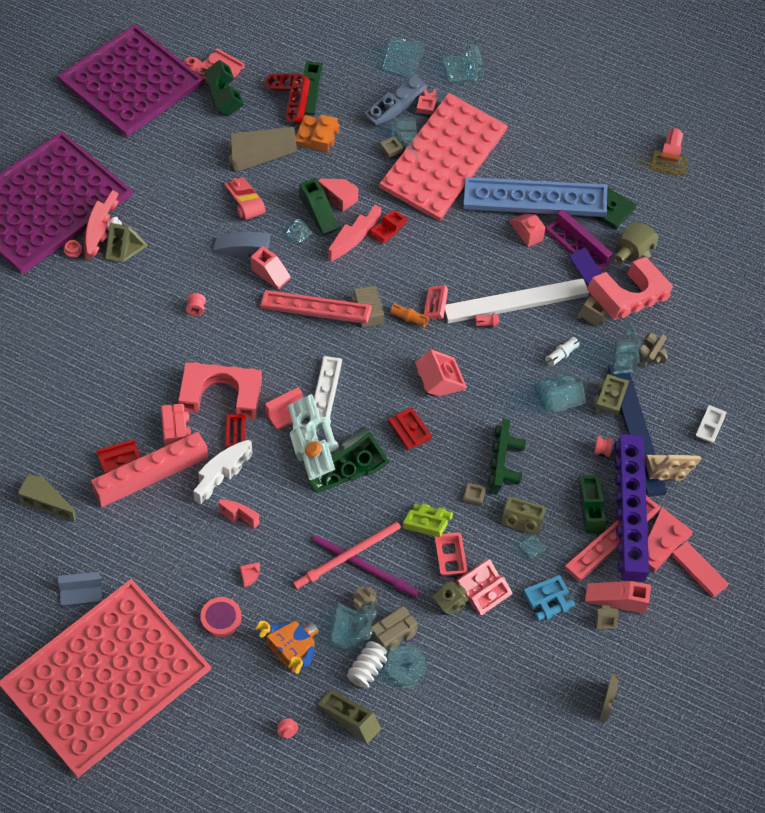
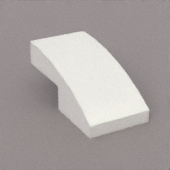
M709 405L696 437L714 444L727 412Z

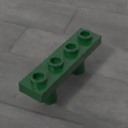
M502 419L500 425H496L494 436L497 438L492 447V452L495 454L494 458L492 457L490 469H492V474H490L488 479V486H490L489 494L493 495L499 493L503 481L520 484L522 479V472L512 471L505 467L507 448L523 451L526 445L525 439L510 436V420Z

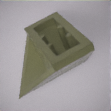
M111 223L106 259L125 262L148 246L130 226Z

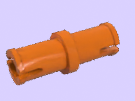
M393 304L390 311L391 315L405 319L407 323L412 322L422 327H425L429 320L428 316L417 313L412 308L407 309L397 304Z

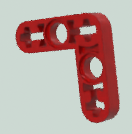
M303 74L268 75L265 80L267 88L273 91H290L286 119L295 125L301 123L304 117L310 85L309 78ZM289 78L290 83L285 86V81ZM300 95V101L295 103L296 97Z

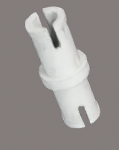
M571 337L563 345L557 346L554 352L546 356V361L551 359L547 364L553 367L561 359H566L569 353L579 347V342L574 344L578 340L575 337Z

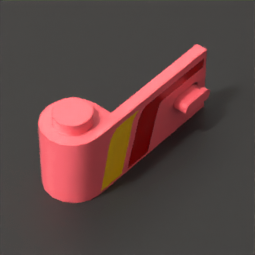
M244 177L234 178L232 181L224 183L226 189L238 203L237 213L239 218L248 220L265 214V206L262 199Z

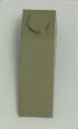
M28 474L18 492L20 503L75 522L74 509L52 485L41 476Z
M332 689L317 703L324 712L350 734L367 744L381 730L372 711Z

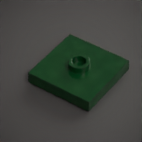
M607 187L606 217H594L617 230L634 211L637 204Z

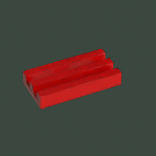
M226 414L225 450L237 444L238 419H242L241 442L245 441V414ZM230 419H234L233 444H229Z

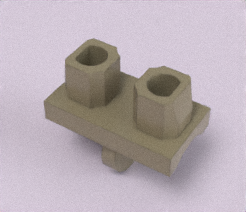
M650 332L643 340L649 348L642 344L637 349L635 354L642 359L640 365L643 368L648 361L658 364L665 363L668 359L665 353L666 350L661 348L667 339L663 334L658 338Z

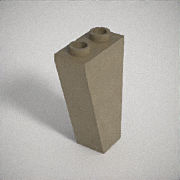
M294 127L232 133L231 141L228 142L229 151H232V154L229 155L230 165L234 166L235 172L297 152Z

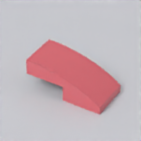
M221 499L218 502L219 512L233 523L240 518L253 529L259 525V514L251 508L229 500Z

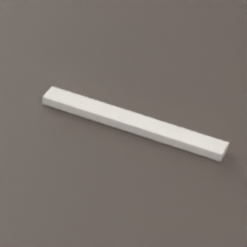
M578 279L445 305L444 313L449 324L474 319L476 315L500 314L588 297L589 292L587 291L584 279Z

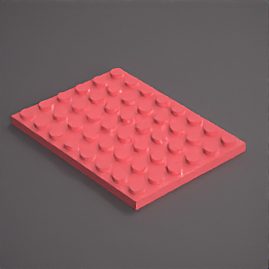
M130 579L1 679L0 687L74 775L79 778L211 670V666L139 586Z

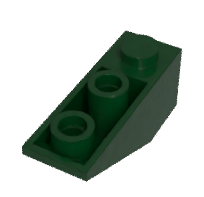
M306 61L303 75L309 78L310 85L304 114L315 115L323 77V63Z
M313 178L300 183L299 198L322 234L325 235L338 230L339 225L324 190L317 179Z

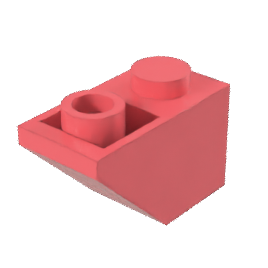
M264 246L251 256V270L279 290L291 279L279 258Z

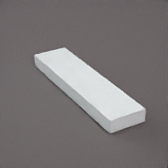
M323 357L314 396L319 418L330 417L342 365V359Z

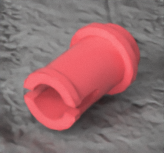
M498 314L476 315V327H495V325H499Z

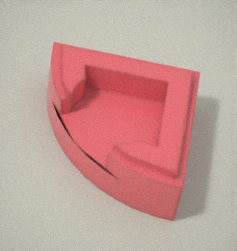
M259 562L240 566L244 587L251 585L257 580L260 573Z

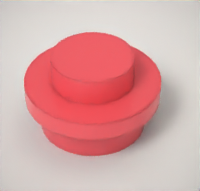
M70 240L64 246V253L71 258L78 257L82 253V246L78 241Z
M287 718L278 723L277 733L280 737L290 738L298 731V725L293 719Z

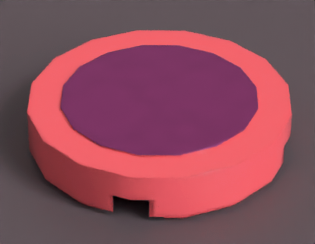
M217 597L209 600L201 610L200 619L203 629L215 637H226L233 634L241 624L239 605L226 597Z

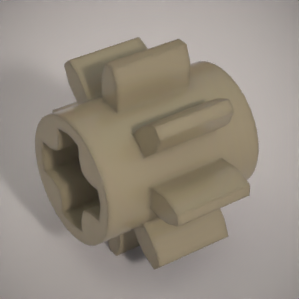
M362 586L358 588L352 596L353 606L358 611L366 610L368 612L372 610L377 604V597L375 596L377 592L371 587L364 588Z

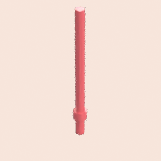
M396 521L317 569L307 571L305 576L293 582L296 589H299L310 581L313 583L322 574L401 528L399 523Z

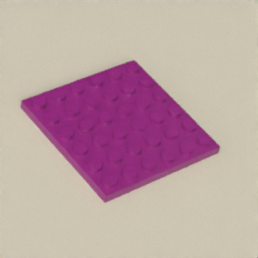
M136 24L58 75L60 83L125 137L130 136L204 84V79Z

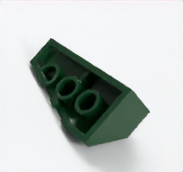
M362 427L331 453L335 470L312 480H309L308 475L306 478L314 490L319 493L339 486L341 483L374 474L390 461L371 432Z

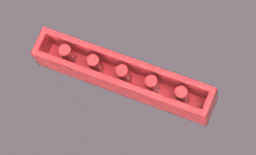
M196 432L91 480L93 493L101 507L106 506L208 459L207 445L199 432Z

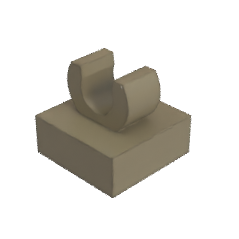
M601 604L602 609H597L596 629H617L618 608L611 609L610 604Z

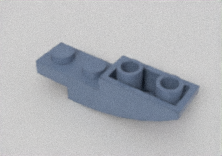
M414 74L392 94L388 92L364 115L375 125L389 121L413 105L415 98L427 88V84Z

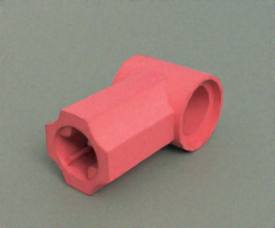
M674 128L669 130L662 151V159L678 162L683 137L680 129Z

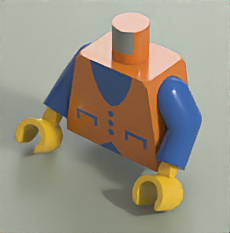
M266 621L258 623L255 629L261 630L259 636L263 638L266 634L268 635V647L291 672L295 671L298 674L300 669L311 665L315 653V641L312 637L319 632L313 623L308 624L305 628L297 621L279 624H268Z

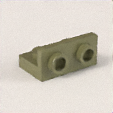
M607 374L605 381L601 380L598 389L601 392L600 396L596 395L593 406L596 407L595 414H599L601 409L618 415L629 381Z
M509 496L504 508L501 525L539 535L547 507Z

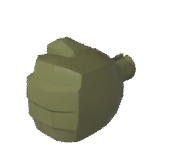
M632 222L618 239L616 244L618 252L613 256V261L621 265L625 260L636 261L644 257L649 259L651 257L649 249L654 250L659 239L654 229L640 222Z

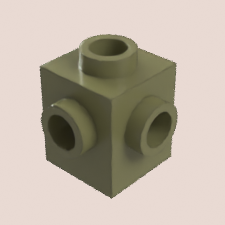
M453 581L442 584L439 591L433 595L442 610L449 615L455 611H460L469 600L465 595L467 591L462 584H456Z

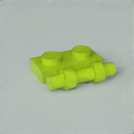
M415 504L414 510H410L403 522V529L441 537L448 525L447 519H452L453 512L446 511L445 508L441 507L438 509L433 508L429 504Z

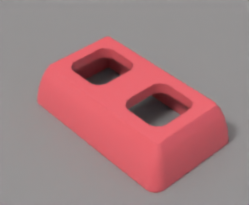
M461 533L442 534L441 537L435 536L441 576L464 575L467 572V565ZM453 544L456 552L444 554L442 546ZM457 562L459 570L447 572L445 563Z

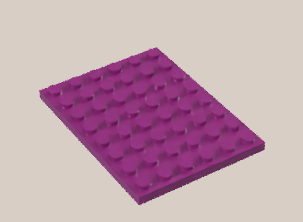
M61 131L0 173V255L18 272L24 274L86 229L97 200L104 204L113 190L119 193L117 197L119 205L131 197L133 192L120 179Z

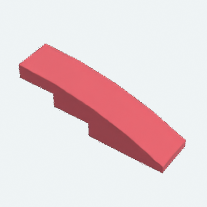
M374 205L367 217L360 214L352 227L344 225L328 250V261L332 262L347 253L370 232V229L380 220L381 207Z

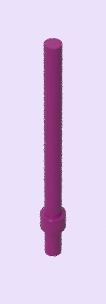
M317 534L313 538V542L338 556L346 551ZM357 556L347 560L391 584L399 592H405L414 598H417L420 593L417 589L407 585V582L403 579H397Z

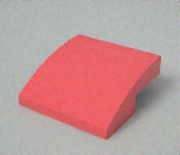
M486 559L455 580L457 584L461 583L466 589L467 593L465 595L479 615H483L513 594L503 576H499L490 559Z

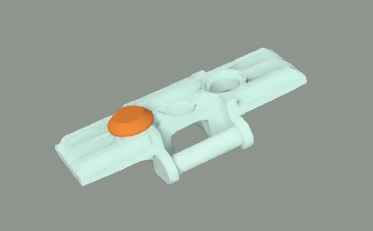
M312 394L288 404L293 423V430L290 432L297 459L299 461L304 460L309 480L335 470L330 453L338 449L339 446L331 430L330 417L319 418ZM310 417L309 423L302 425V421ZM322 428L327 442L325 440H318L317 435Z

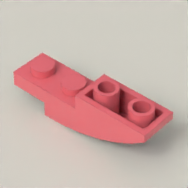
M113 190L104 204L97 200L87 223L84 236V256L87 261L91 256L95 257L99 250V242L103 243L108 235L106 232L108 225L106 223L111 216L108 213L110 210L114 211L119 203L117 200L119 193Z

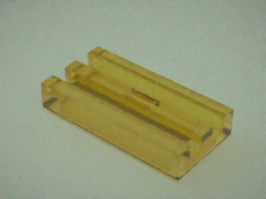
M655 150L651 168L685 175L689 157ZM657 155L682 160L684 164L657 158ZM655 162L683 167V170L655 165Z

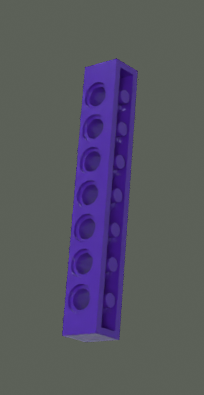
M620 434L618 441L614 443V452L617 453L614 462V468L617 469L615 486H618V491H616L615 502L618 503L616 520H619V525H617L616 536L619 537L617 555H620L617 571L620 572L621 580L645 582L649 574L644 436Z

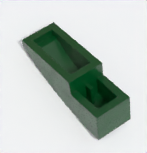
M579 476L580 500L585 533H603L606 528V516L599 476Z

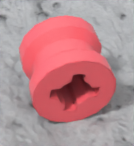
M198 293L188 295L186 312L192 316L202 315L205 310L206 298Z
M597 436L594 455L604 454L606 457H610L613 438L603 439L601 436Z

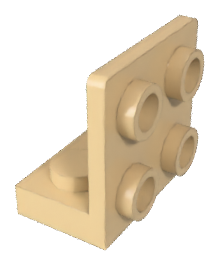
M647 455L645 457V465L650 479L659 480L671 479L681 481L701 461L700 456Z

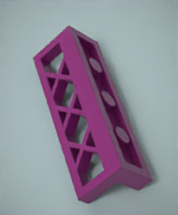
M563 209L557 213L556 221L546 227L545 231L570 254L585 247L593 260L601 264L598 266L600 271L610 265L613 253ZM559 226L563 233H556L553 229ZM565 238L573 239L575 244H568Z

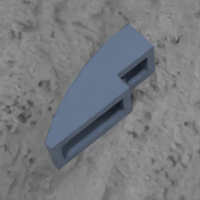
M236 232L216 237L213 253L249 258L250 254L253 255L262 246L267 249L269 248L270 234Z

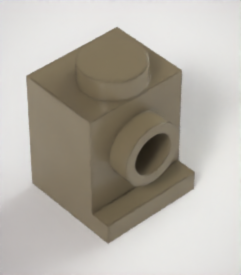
M590 296L577 318H584L589 323L598 326L599 323L604 324L609 315L606 314L607 312L596 299Z

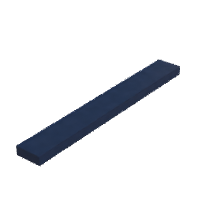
M627 363L609 365V375L629 381L620 407L627 433L629 435L644 436L645 457L647 455H656ZM645 465L646 495L648 497L666 495L667 489L664 480L650 479Z

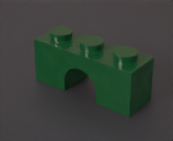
M219 59L204 71L206 82L211 89L210 94L214 98L215 107L220 113L230 116L244 105L240 92L228 85L234 80L229 65Z

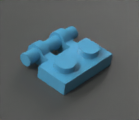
M560 575L528 587L523 591L532 610L540 607L541 611L535 614L538 621L551 619L553 615L560 612H568L570 608L575 607L573 599L568 601L564 599L569 594V590ZM556 600L558 605L549 608L548 603Z

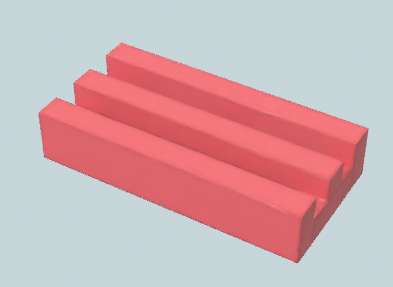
M446 285L429 287L424 315L429 317L428 321H430V318L436 320L437 317L443 319L448 293Z

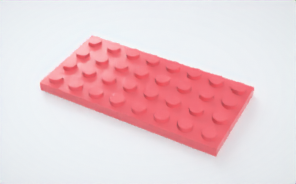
M448 93L381 181L379 188L440 222L465 188L466 177L474 176L506 132L508 126Z

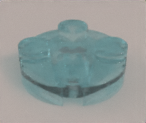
M400 646L388 653L385 673L388 679L397 683L398 686L405 688L413 687L426 674L427 662L419 648ZM403 663H408L411 666L409 667V670L405 671V669L403 667H400V665H403Z

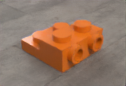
M304 115L296 135V145L328 153L330 146L333 147L334 135L338 134L340 129L338 118L321 115L319 119Z

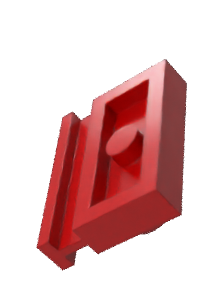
M412 407L396 414L393 418H388V424L407 451L432 439V435Z
M134 439L96 450L104 474L141 458Z

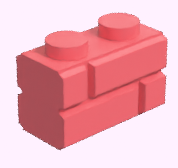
M184 405L161 406L164 447L190 436V427H186V422H190L189 411L184 410Z

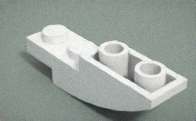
M250 440L227 448L201 469L198 473L199 485L194 490L195 502L202 504L205 499L210 498L214 487L220 485L224 477L230 480L234 474L237 475L243 462L249 460L253 453Z

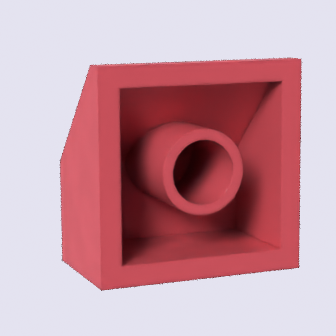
M431 349L415 362L418 369L417 372L422 378L423 387L427 393L443 396L467 388L454 357Z

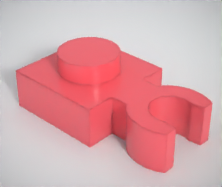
M427 88L423 91V96L420 95L416 113L428 115L434 113L437 100L435 98L436 89H433L432 93H428Z

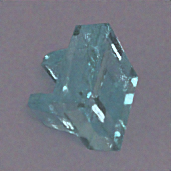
M300 219L293 221L292 225L287 227V233L296 244L312 236V231Z

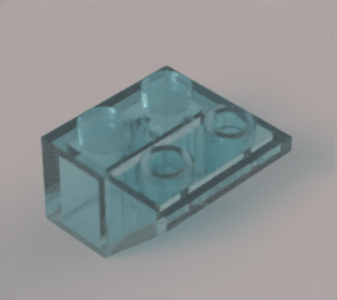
M560 374L556 379L552 380L543 379L539 381L540 383L534 385L544 410L550 413L586 403L582 381L568 374Z

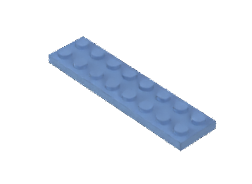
M466 177L464 209L557 214L563 209L569 215L606 217L607 185Z

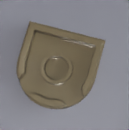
M611 673L599 721H608L612 710L611 704H613L619 683L618 674Z

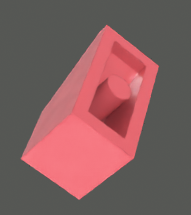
M346 179L318 180L327 200L340 211L344 212L358 201V188Z
M524 213L509 220V223L527 247L543 241L546 227L537 215Z

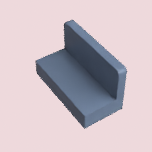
M100 572L58 576L62 607L102 602Z

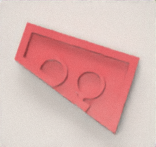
M663 507L648 538L649 569L654 573L693 532Z

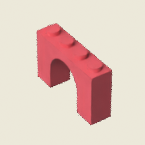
M647 257L633 261L627 273L640 288L641 293H632L622 289L607 272L593 277L587 289L613 320L621 317L625 318L633 312H639L645 307H651L660 301H666L670 297L673 285Z
M186 362L179 396V404L184 405L185 411L199 413L201 397L205 389L216 383H225L233 386L238 392L236 414H245L246 418L256 419L262 384V370Z

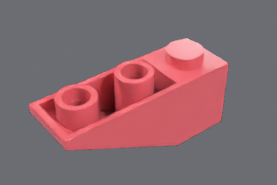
M633 581L588 583L585 603L600 606L601 604H610L611 608L645 614L649 604L651 585Z

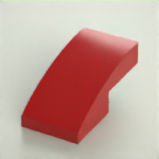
M394 209L383 216L381 223L370 229L369 235L381 244H384L405 225L408 218Z

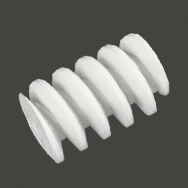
M367 642L366 648L357 657L353 667L348 670V679L355 685L368 689L370 687L368 682L374 681L371 675L377 676L378 671L376 669H382L383 667L380 662L386 663L387 658L384 656L387 654L386 649L376 642Z

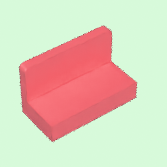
M299 387L265 403V414L276 430L292 423L287 405L302 398V391Z

